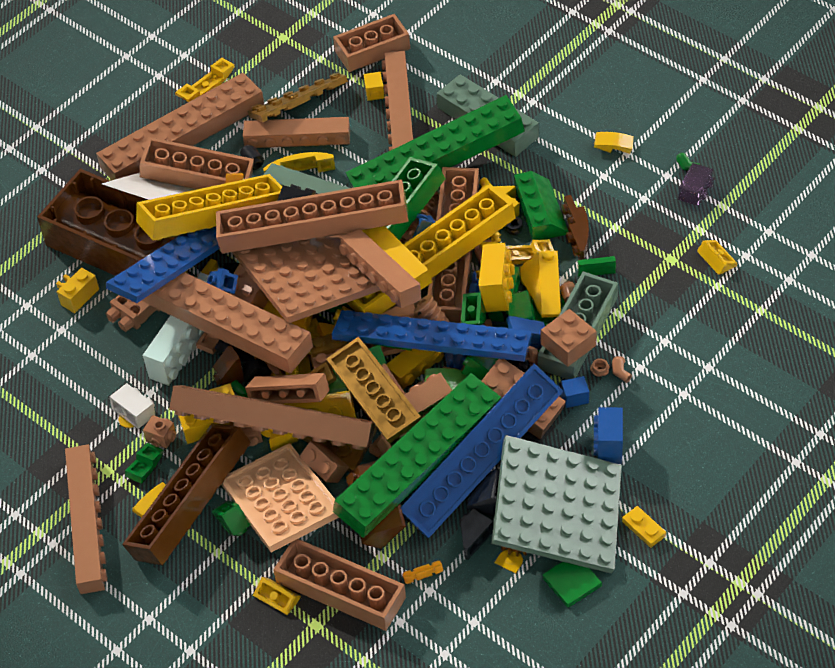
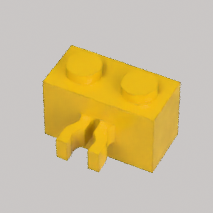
M82 267L71 278L65 274L63 278L66 283H61L60 281L56 283L57 288H59L57 294L61 306L73 313H76L99 290L96 276Z

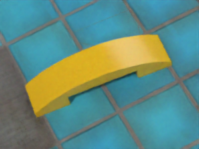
M220 58L210 66L211 72L192 86L189 84L184 85L175 92V95L187 102L196 99L221 85L234 69V64L224 58Z
M299 153L272 162L273 164L297 171L317 168L318 173L335 170L334 156L328 153ZM270 164L263 168L264 173L266 172Z
M550 239L532 240L531 245L506 246L507 250L511 251V264H524L539 251H554ZM498 241L482 242L480 244L481 250L483 249V245L497 244Z

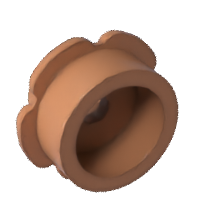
M596 359L593 361L590 370L595 376H606L609 373L608 369L610 366L606 360Z

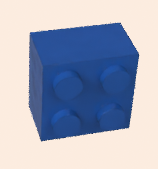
M598 407V415H594V456H598V459L622 464L623 408Z

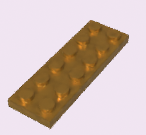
M359 336L326 358L388 443H391L407 432L422 419Z

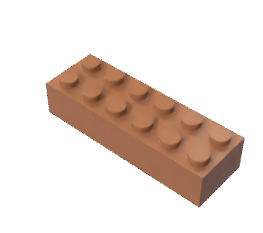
M148 137L140 162V178L193 189H202L225 184L226 174L242 173L244 174L243 180L251 178L254 159Z
M299 539L290 543L273 569L276 583L387 631L406 599L405 584Z

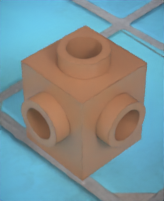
M152 415L143 429L146 442L156 447L160 446L167 449L169 444L176 438L174 424L167 418L162 419Z

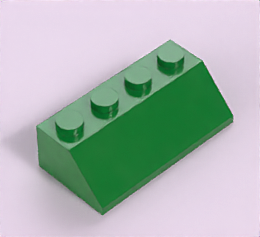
M533 171L514 174L516 195L532 240H545L566 235L568 229L550 180Z

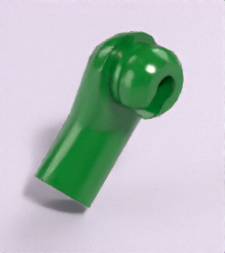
M685 153L677 155L676 160L681 169L699 172L700 163L691 162Z
M234 380L231 383L232 389L238 396L248 398L245 387L238 380Z

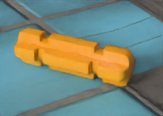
M437 560L432 562V565L426 564L414 568L412 572L411 570L402 573L403 580L406 584L414 582V579L417 581L432 576V573L438 574L443 572V566Z

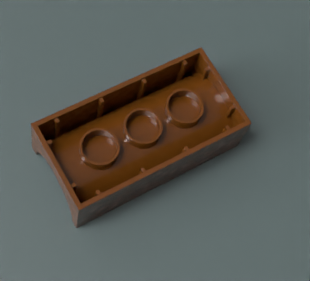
M79 169L37 216L46 246L117 276L178 237L171 236L161 240H152L136 222L137 202L148 199L103 185L102 183L109 182V180Z

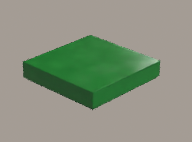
M562 562L543 574V580L567 608L602 587V582L590 568Z

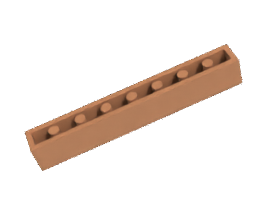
M405 51L385 53V60H382V69L386 70V72H383V81L387 82V84H384V94H388V96H385V106L389 107V109H386V118L390 119V121H387V130L391 132V134H388L389 145L392 144V147H389V151L413 140Z
M88 444L65 449L76 585L80 594L105 590L104 582L108 581L106 569H103V564H106V557L104 551L101 552V547L104 546V538L100 534V530L103 529L101 517L98 518V513H101L100 501H97L96 496H100L98 484H95V480L98 479L97 469L93 466L97 461L95 452H91Z

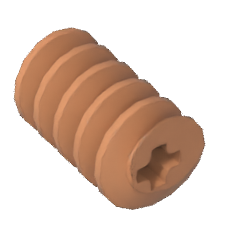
M427 295L418 301L417 307L414 309V313L421 312L418 319L425 318L428 320L450 322L445 318V314L441 312V308L437 306V302L433 300L432 295Z

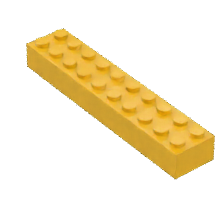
M489 184L406 242L404 246L429 270L432 279L516 219L513 203ZM381 290L347 302L355 312H369L373 314H383L396 304Z

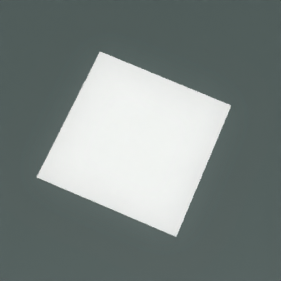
M140 173L102 183L103 185L148 200L197 190L140 178Z

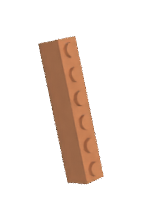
M349 117L267 120L265 122L258 120L244 121L243 140L245 146L251 145L255 148L350 144Z
M361 229L340 236L341 245H339V249L342 255L346 256L353 265H356L362 274L370 278V281L388 295L393 303L403 308L421 300L420 283Z

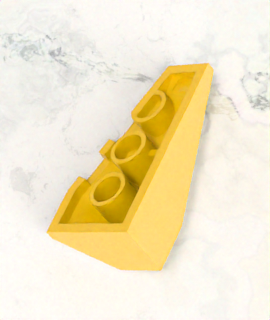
M539 251L520 267L521 283L527 288L541 317H558L561 313L558 252Z

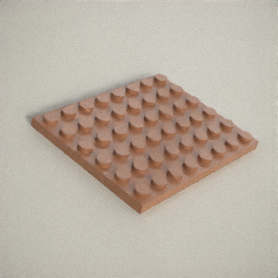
M350 232L232 252L288 324L380 291V288L375 283H372L370 278L362 274L360 269L340 252V236Z

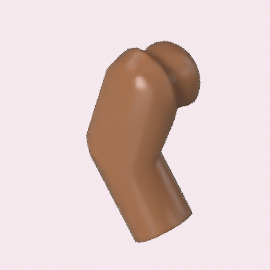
M566 281L560 286L564 302H567L575 287V284L571 281Z
M616 356L612 360V373L628 383L632 375L624 370L625 359L622 356Z

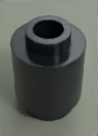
M246 145L241 149L240 155L242 157L254 159L253 170L262 167L264 158L254 146Z

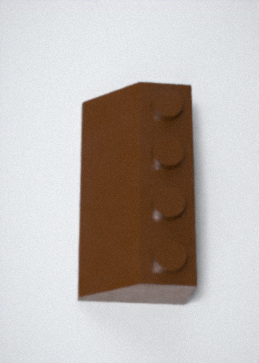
M376 461L358 465L346 476L348 487ZM399 504L364 538L360 536L361 543L382 549L402 531L406 524L401 505Z

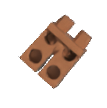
M118 295L110 301L111 308L107 311L106 316L112 323L121 318L118 322L119 327L126 332L132 327L138 329L141 326L140 324L144 323L153 312L160 310L143 301L135 303Z

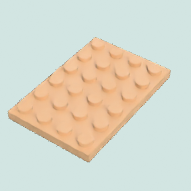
M290 443L229 473L221 484L233 502L239 504L247 521L270 552L339 518L333 512L335 498L310 467L299 458L300 455Z

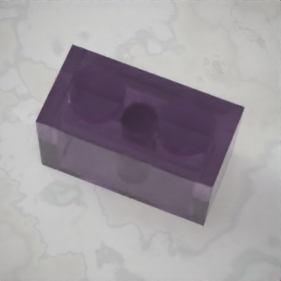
M692 163L679 187L678 200L699 206L701 201L706 199L708 188H712L714 184L713 169Z

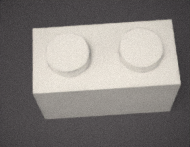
M127 383L109 396L112 410L137 429L147 423L152 415L155 416L154 402L149 397L143 396L137 388H133Z

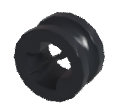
M516 217V219L507 224V232L511 235L521 233L522 220Z

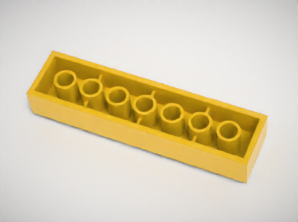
M270 174L141 201L137 202L136 222L152 240H161L184 233L210 229L216 226L217 211L275 202L278 200L282 186Z

